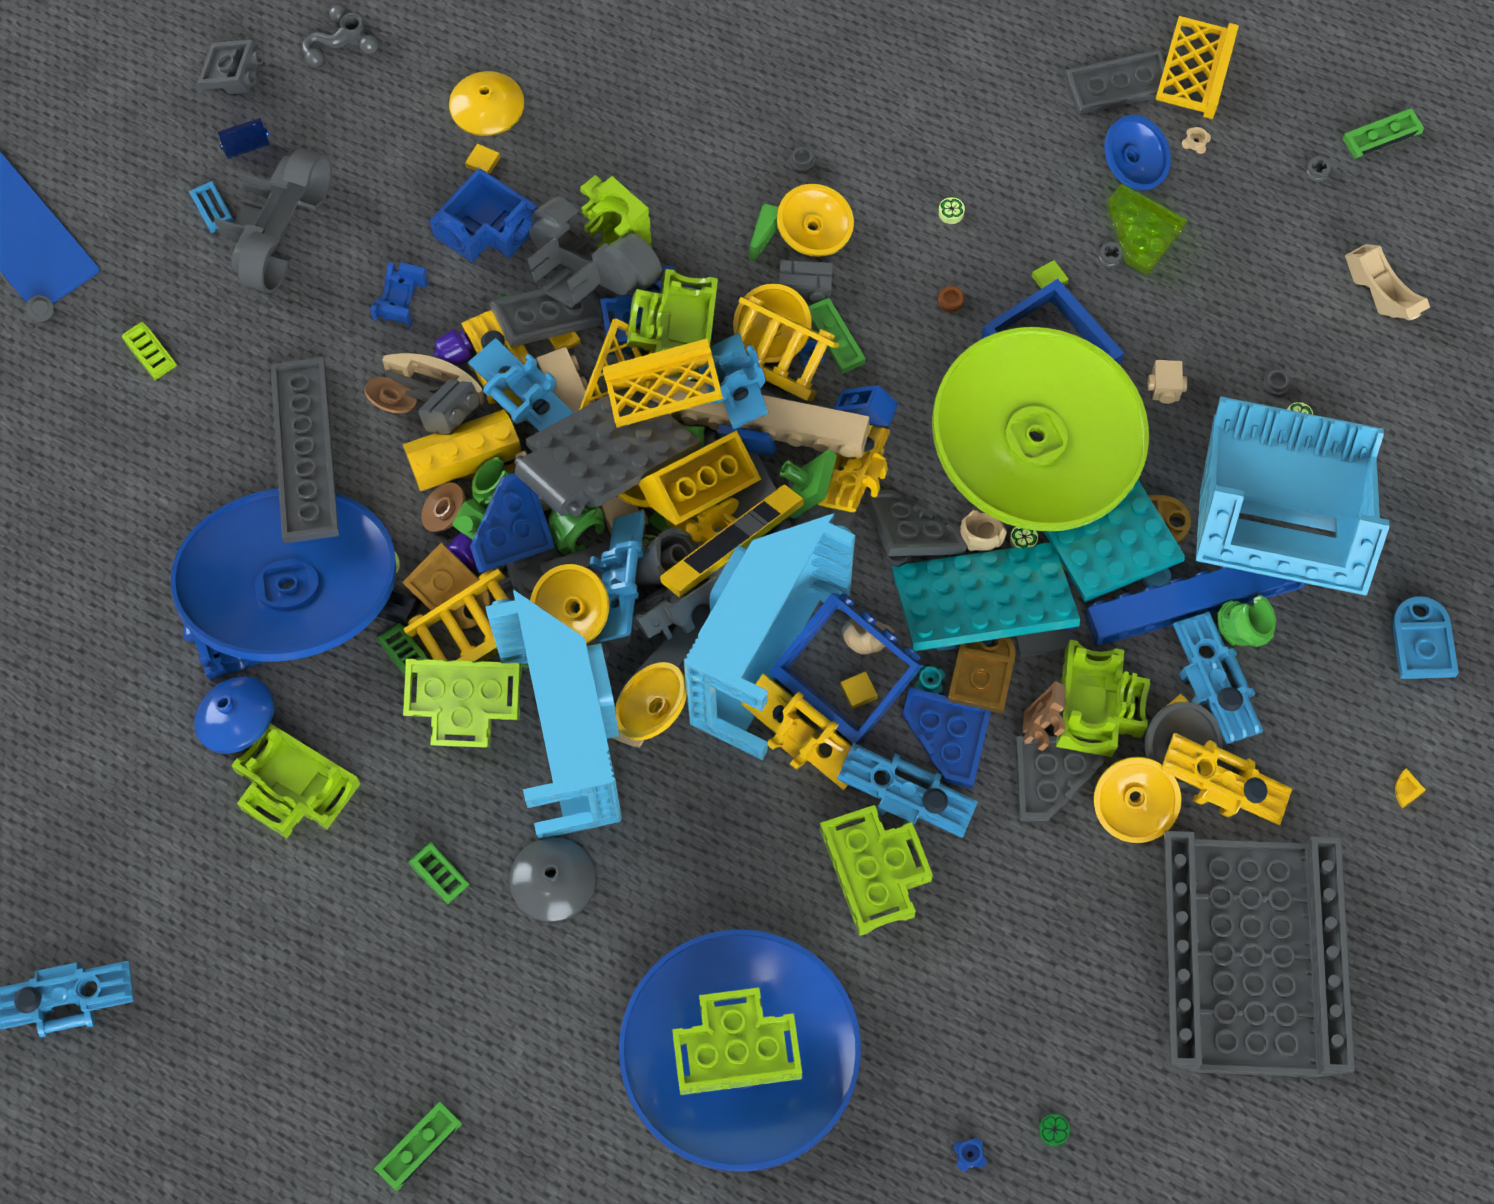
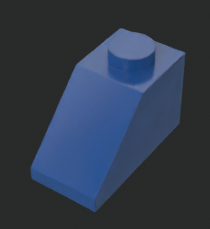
M879 385L842 390L833 409L869 416V425L881 427L889 426L898 403Z

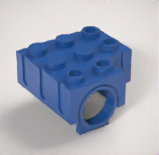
M478 168L429 222L434 238L474 263L479 257L478 255L482 251L484 252L488 246L495 250L498 249L504 256L510 258L529 238V230L532 226L531 216L539 207Z

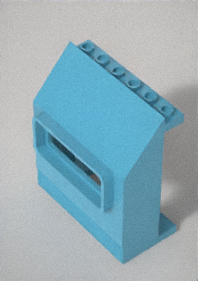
M1220 396L1216 415L1214 414L1200 489L1196 561L1366 596L1390 526L1389 520L1380 518L1377 454L1384 436V429ZM1239 513L1319 528L1335 532L1336 538L1239 519L1238 517Z
M834 513L752 540L748 549L738 545L712 588L709 597L710 614L698 634V639H695V644H692V649H689L690 653L684 659L690 725L763 760L768 751V742L747 732L755 716L742 706L741 703L744 702L763 711L768 702V691L755 685L761 675L765 673L775 682L776 677L769 671L804 629L819 601L825 602L831 593H838L840 595L845 593L850 597L855 535L845 526L834 525Z
M513 590L514 601H509L508 599L494 601L492 605L486 606V611L501 662L528 663L550 765L553 783L523 789L527 808L560 801L563 817L534 823L538 840L618 823L622 820L607 739L618 737L619 732L602 645L599 643L586 646L583 636Z

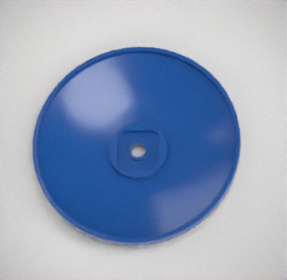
M279 488L256 492L220 507L203 519L188 534L181 544L172 565L171 592L179 617L188 630L201 642L219 652L241 659L265 662L288 661L310 657L328 651L353 638L365 629L381 612L390 597L396 579V557L392 539L381 520L372 511L359 502L336 493L339 536L284 544L281 529ZM285 584H293V585H294L293 587H291V588H289V589H282V588H281V587H282L283 585H285Z
M734 929L705 934L685 942L663 956L647 972L633 992L623 1017L619 1037V1061L624 1087L637 1116L649 1132L659 1142L680 1157L700 1166L728 1172H751L776 1167L794 1160L817 1145L833 1129L847 1108L855 1089L861 1059V1040L856 1014L848 994L834 973L818 957L799 944L775 934L756 930ZM760 988L763 1017H781L785 1014L794 1013L802 1079L680 1095L672 1029H690L694 1026L703 1025L699 995ZM734 999L714 1004L717 1007L747 1003V1000ZM784 1031L788 1062H794L790 1032ZM687 1044L681 1045L684 1076H690Z

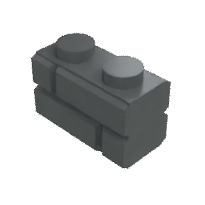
M781 260L779 284L792 288L804 299L810 300L813 303L828 297L831 300L833 263Z
M449 379L418 412L424 429L427 432H439L450 435L456 426L460 425L477 408L480 401L472 382H459L458 380Z

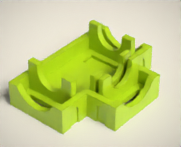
M594 175L580 187L581 193L590 198V201L582 207L584 217L589 220L584 225V230L587 233L589 232L592 238L600 231L602 232V241L596 245L597 250L605 243L610 245L628 232L639 236L652 248L650 218L648 215L649 208L613 176L602 182L598 176Z
M666 269L661 277L662 288L660 293L636 289L632 296L626 346L632 348L639 347L656 353L707 338L710 345L718 278H689L676 273L674 270ZM681 284L692 287L701 288V290L681 286ZM640 307L643 308L640 333H636L637 312ZM696 368L694 371L699 373V368ZM674 374L671 377L680 378L682 374ZM689 376V378L687 379V380L696 381V382L699 381V380L694 379V378H692V377H690V376Z
M1069 639L1064 650L1065 663L1063 665L1061 682L1065 685L1064 698L1066 699V705L1059 714L1065 722V731L1057 736L1056 747L1112 757L1118 747V734L1142 738L1147 729L1148 720L1145 716V708L1150 688V679L1137 677V673L1129 675L1127 671L1123 673L1124 650L1115 648L1104 652L1092 651L1081 646L1079 641ZM1135 697H1138L1137 720H1134ZM1076 738L1086 739V740H1091V741H1096V742H1101V743H1087V742H1084V741H1080V740H1078V739H1076Z
M406 659L403 716L432 717L431 727L433 729L430 745L490 748L491 719L520 720L519 690L522 663ZM413 673H417L416 703H412ZM509 676H513L512 706H507ZM446 735L475 736V741H455L445 739Z
M271 723L261 738L231 765L237 774L242 777L245 776L251 782V785L237 802L240 809L285 838L289 837L293 831L292 829L300 822L303 816L310 820H315L321 827L328 830L360 786V782L355 775ZM267 740L268 743L265 745V747L262 749V751L259 753L256 759H254L253 757L256 755V753ZM342 788H344L345 790L339 801L330 811L326 812ZM259 806L281 820L280 823L266 818L255 809Z
M875 805L821 822L820 832L859 936L868 934L887 923L914 918L916 911L908 897V889L931 882L933 874L913 823L910 822L900 828H892L885 831L882 822L879 821ZM862 819L865 820V822L838 831L836 830L837 827L848 822ZM907 840H910L914 846V849L917 853L920 862V867H916L912 854L906 842ZM899 909L897 912L873 920L869 918L890 910Z
M760 988L699 995L703 1025L694 1026L690 1029H672L680 1095L802 1079L794 1013L785 1014L781 1017H763ZM734 999L747 1000V1003L717 1007L714 1004ZM784 1031L790 1032L794 1062H788ZM687 1044L690 1076H684L681 1045Z

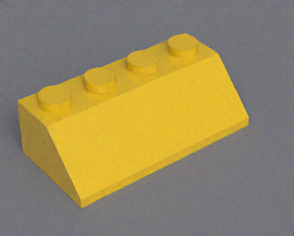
M504 409L456 426L450 435L437 432L402 444L420 492L475 473L483 463L491 458L503 456V462L515 459V455L522 452L512 421Z
M736 430L641 479L639 486L649 506L674 525H677L762 479Z

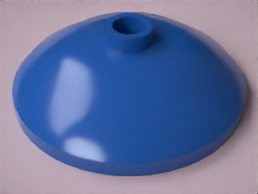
M1139 115L1124 116L1111 125L1106 134L1104 149L1107 163L1115 177L1125 186L1138 191L1150 190L1160 185L1168 175L1171 154L1168 142L1159 127L1151 120Z
M248 676L234 677L219 683L205 695L197 708L194 719V729L197 738L207 749L220 754L235 753L248 748L261 738L272 721L274 715L272 693L263 682Z

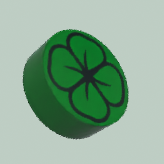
M1051 1114L1041 1121L1038 1132L1045 1144L1055 1147L1062 1145L1067 1140L1070 1127L1064 1117Z

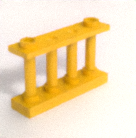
M750 295L749 298L740 297L738 302L748 306L736 334H740L743 342L758 311L771 317L756 350L765 380L806 401H813L818 391L811 388L812 383L810 382L827 346L839 347L840 343L833 340L835 335L823 329H820L818 333L763 306L765 301L753 295ZM783 323L795 330L778 366L771 369L765 366L766 361L764 358L780 324ZM804 334L818 340L801 378L798 377L797 381L787 377L789 374L787 370Z
M493 569L487 570L479 576V581L424 616L420 614L413 617L408 622L409 625L403 630L410 637L418 634L433 660L447 661L428 630V627L442 619L462 651L460 653L461 657L456 661L486 662L498 654V649L490 622L475 597L489 589L496 601L508 599L499 585V582L506 578L499 569L495 571ZM464 604L485 635V642L477 647L470 645L451 614Z

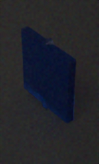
M261 118L218 132L221 140L219 145L225 151L227 159L270 145L267 138L268 130L264 128Z

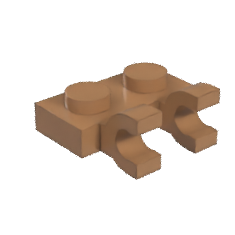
M1055 681L1024 711L1022 732L1025 735L1023 742L1029 744L1035 738L1038 742V749L1043 751L1049 746V737L1043 729L1052 724L1055 735L1059 736L1065 731V722L1059 715L1066 705V699L1064 698L1065 685Z

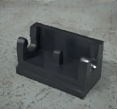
M392 591L387 603L376 617L397 624L401 623V625L407 627L409 625L408 622L416 616L422 601L415 595L409 597Z

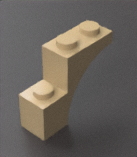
M1365 244L1345 255L1354 283L1366 285V287L1370 288L1380 315L1413 320L1420 317L1421 312L1430 308L1426 297L1414 293L1396 276L1386 260L1381 246Z

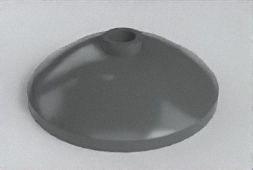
M1190 702L1173 703L1160 710L1152 719L1145 737L1146 758L1153 759L1163 764L1173 733H1177L1202 746L1207 741L1212 740L1216 742L1218 747L1223 749L1222 734L1214 716L1204 707ZM1198 764V765H1197V769H1198V772L1200 773L1201 769H1200V766H1199V764ZM1175 777L1179 788L1195 787Z
M549 837L529 844L518 854L510 870L509 886L515 903L525 914L544 922H558L575 916L586 907L595 890L596 872L592 859L580 845L568 839ZM549 870L556 871V875L552 878H548L546 873Z

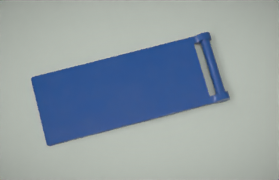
M0 152V272L26 303L32 297L41 295L47 297L53 304L99 273L100 269Z

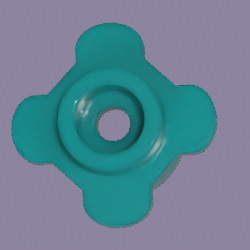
M923 666L918 672L919 680L915 683V688L940 694L943 690L941 682L945 678V672L932 666ZM931 678L933 682H928V679Z

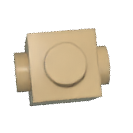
M1155 360L1152 375H1148L1147 389L1152 391V400H1159L1165 404L1180 400L1182 392L1187 390V376H1183L1182 361Z

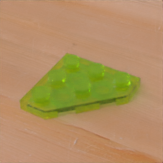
M1122 183L1107 203V209L1125 263L1149 276L1186 227L1188 220Z

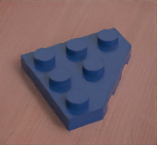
M515 473L500 479L470 545L479 573L555 548L538 495L524 484Z
M909 687L902 716L939 774L942 775L941 777L944 782L973 789L991 711L948 702V696Z

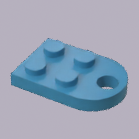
M1412 597L1401 603L1392 619L1400 679L1456 677L1459 671L1451 621L1446 609L1440 603L1428 597ZM1420 606L1424 608L1426 616L1419 617L1415 615L1412 607Z

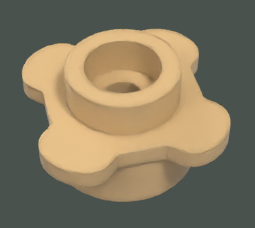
M1200 127L1189 128L1186 132V139L1182 141V147L1195 150L1198 154H1203L1206 151V143L1211 140L1210 134Z

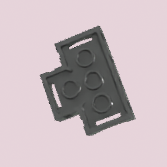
M726 564L680 598L665 585H662L634 604L632 630L637 631L641 629L648 638L662 632L665 639L669 640L673 636L667 626L672 623L681 626L686 633L695 629L696 627L691 618L692 612L700 604H707L710 608V593Z

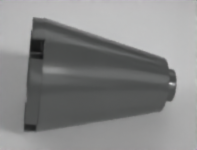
M670 528L661 532L643 551V557L638 559L635 583L640 586L663 585L660 576L699 548L698 545L694 546L693 542L689 539L692 536L679 528Z

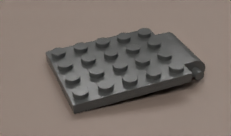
M630 388L616 390L615 393L624 397ZM636 391L630 400L640 403L645 394ZM607 395L527 438V447L533 452L525 457L521 455L515 459V475L560 516L563 517L571 513L574 517H577L582 513V505L591 502L595 507L602 505L639 484L641 479L699 450L701 440L669 414L617 428L610 397ZM650 400L646 407L655 408L658 405ZM625 405L619 413L620 417L631 414L634 408Z

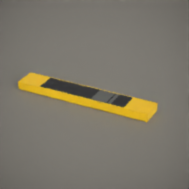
M784 484L660 576L661 583L680 598L726 564L738 545L747 548L752 540L762 537L804 505L803 498Z

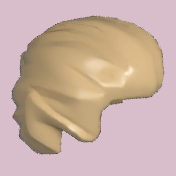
M973 510L962 519L960 532L970 551H988L1001 546L1007 530L1002 521L986 513H979V511Z
M849 619V621L845 622L842 628V636L846 644L855 652L869 655L879 652L886 647L855 620ZM879 621L875 623V625H877L883 631L885 630V628H887L891 632H895L894 629L888 625H885Z

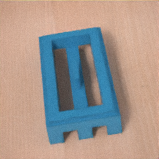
M213 181L189 191L211 233L215 232V229L219 227L216 226L215 222L212 223L197 196L200 193L214 218L234 223ZM211 189L225 215L224 218H220L206 192L207 190Z

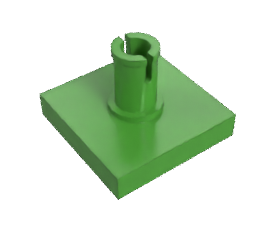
M828 449L802 468L789 460L784 463L780 470V476L793 482L792 490L801 496L804 501V505L792 513L790 517L795 519L826 498L837 454Z

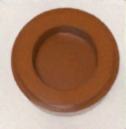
M955 286L943 288L938 295L940 308L946 312L959 311L964 304V293L962 290Z

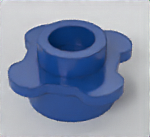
M808 340L804 348L798 353L801 358L800 364L803 367L807 366L811 355H808V352L813 353L818 342L817 340ZM823 354L820 363L825 360V354Z
M973 1138L964 1143L957 1141L954 1144L953 1150L958 1156L957 1167L959 1170L965 1172L971 1167L983 1168L986 1165L987 1159L983 1156L982 1150L983 1142L979 1138ZM972 1152L973 1156L968 1157L967 1153Z

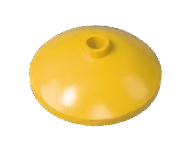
M483 71L465 77L455 86L450 95L449 109L454 122L464 131L479 136H491L500 134L517 123L524 110V95L520 86L511 77L499 72Z
M805 184L792 189L784 196L777 211V225L781 236L793 249L808 256L822 257L834 254L846 245L853 232L854 217L848 202L837 191L820 184ZM808 226H813L816 230H810Z
M766 284L751 290L744 296L745 298H749L750 295L758 297L765 301L763 306L812 329V316L809 306L798 292L788 286ZM742 303L738 304L734 314V334H736L748 306ZM759 311L743 342L747 354L748 345H752L755 351L757 350L771 320V317ZM783 323L780 324V328L777 330L764 358L765 363L780 362L795 329ZM804 334L795 355L804 348L810 336Z
M565 564L552 568L536 583L530 601L583 636L586 644L599 635L605 626L609 614V596L603 581L592 570L580 565ZM576 604H579L580 610L576 613L574 607Z
M667 662L649 665L636 673L621 691L615 706L618 730L632 740H646L668 729L678 718L685 705L687 692L684 673L677 666Z
M1130 757L1114 763L1101 775L1094 791V808L1100 823L1111 835L1126 842L1144 843L1159 838L1173 826L1180 812L1181 792L1175 777L1161 771L1162 764L1150 758ZM1134 791L1140 793L1137 800L1130 799V794Z

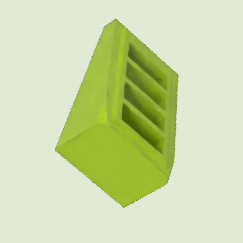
M140 322L122 335L126 346L154 380H157L177 366L144 322ZM150 342L152 343V344H150L149 346H147L146 348H144L143 350H141V351L139 350V349H141L142 347H144L145 345H147L148 343H150ZM158 350V353H156L155 355L146 360L148 356H150ZM162 358L165 359L164 362H162L155 368L152 367V365L160 361Z

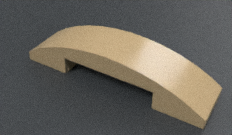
M413 353L385 355L382 359L385 371L391 370L409 378L412 377L414 372L444 382H447L449 379L458 380L459 382H472L480 401L479 404L483 405L485 401L481 386L469 374L449 362Z

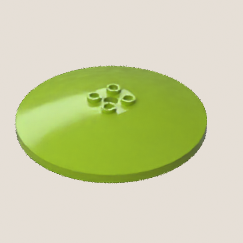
M1023 327L1004 330L981 339L965 350L950 366L937 391L933 406L932 432L934 445L942 467L951 482L969 502L981 511L999 521L1023 529L1063 531L1078 528L1102 518L1117 507L1132 490L1140 477L1148 453L1149 425L1146 410L1140 394L1128 374L1110 355L1096 345L1061 330ZM1038 432L1043 440L1035 442L1030 438L1029 433Z

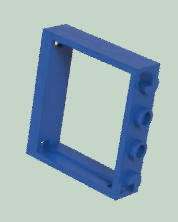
M1059 279L1054 280L985 325L982 330L981 339L1001 332L1051 300L1085 340L1102 349L1119 365H1121L1124 352Z
M831 593L769 672L794 694L801 692L804 695L803 699L831 722L836 721L839 724L837 730L852 743L860 744L924 665L919 661L921 656L908 646L904 649L897 643L899 638L887 628L883 631L875 625L877 622L875 617L865 610L861 613L854 607L856 602L845 593L841 595ZM837 607L909 666L860 728L790 669L791 665Z

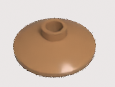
M388 377L372 378L367 381L364 388L368 400L378 408L388 412L407 413L413 410L417 403L416 398L405 395L406 391L412 390L410 387Z
M452 482L444 483L428 496L421 515L422 524L428 531L440 533L452 526L455 517L465 502L464 491L459 485Z

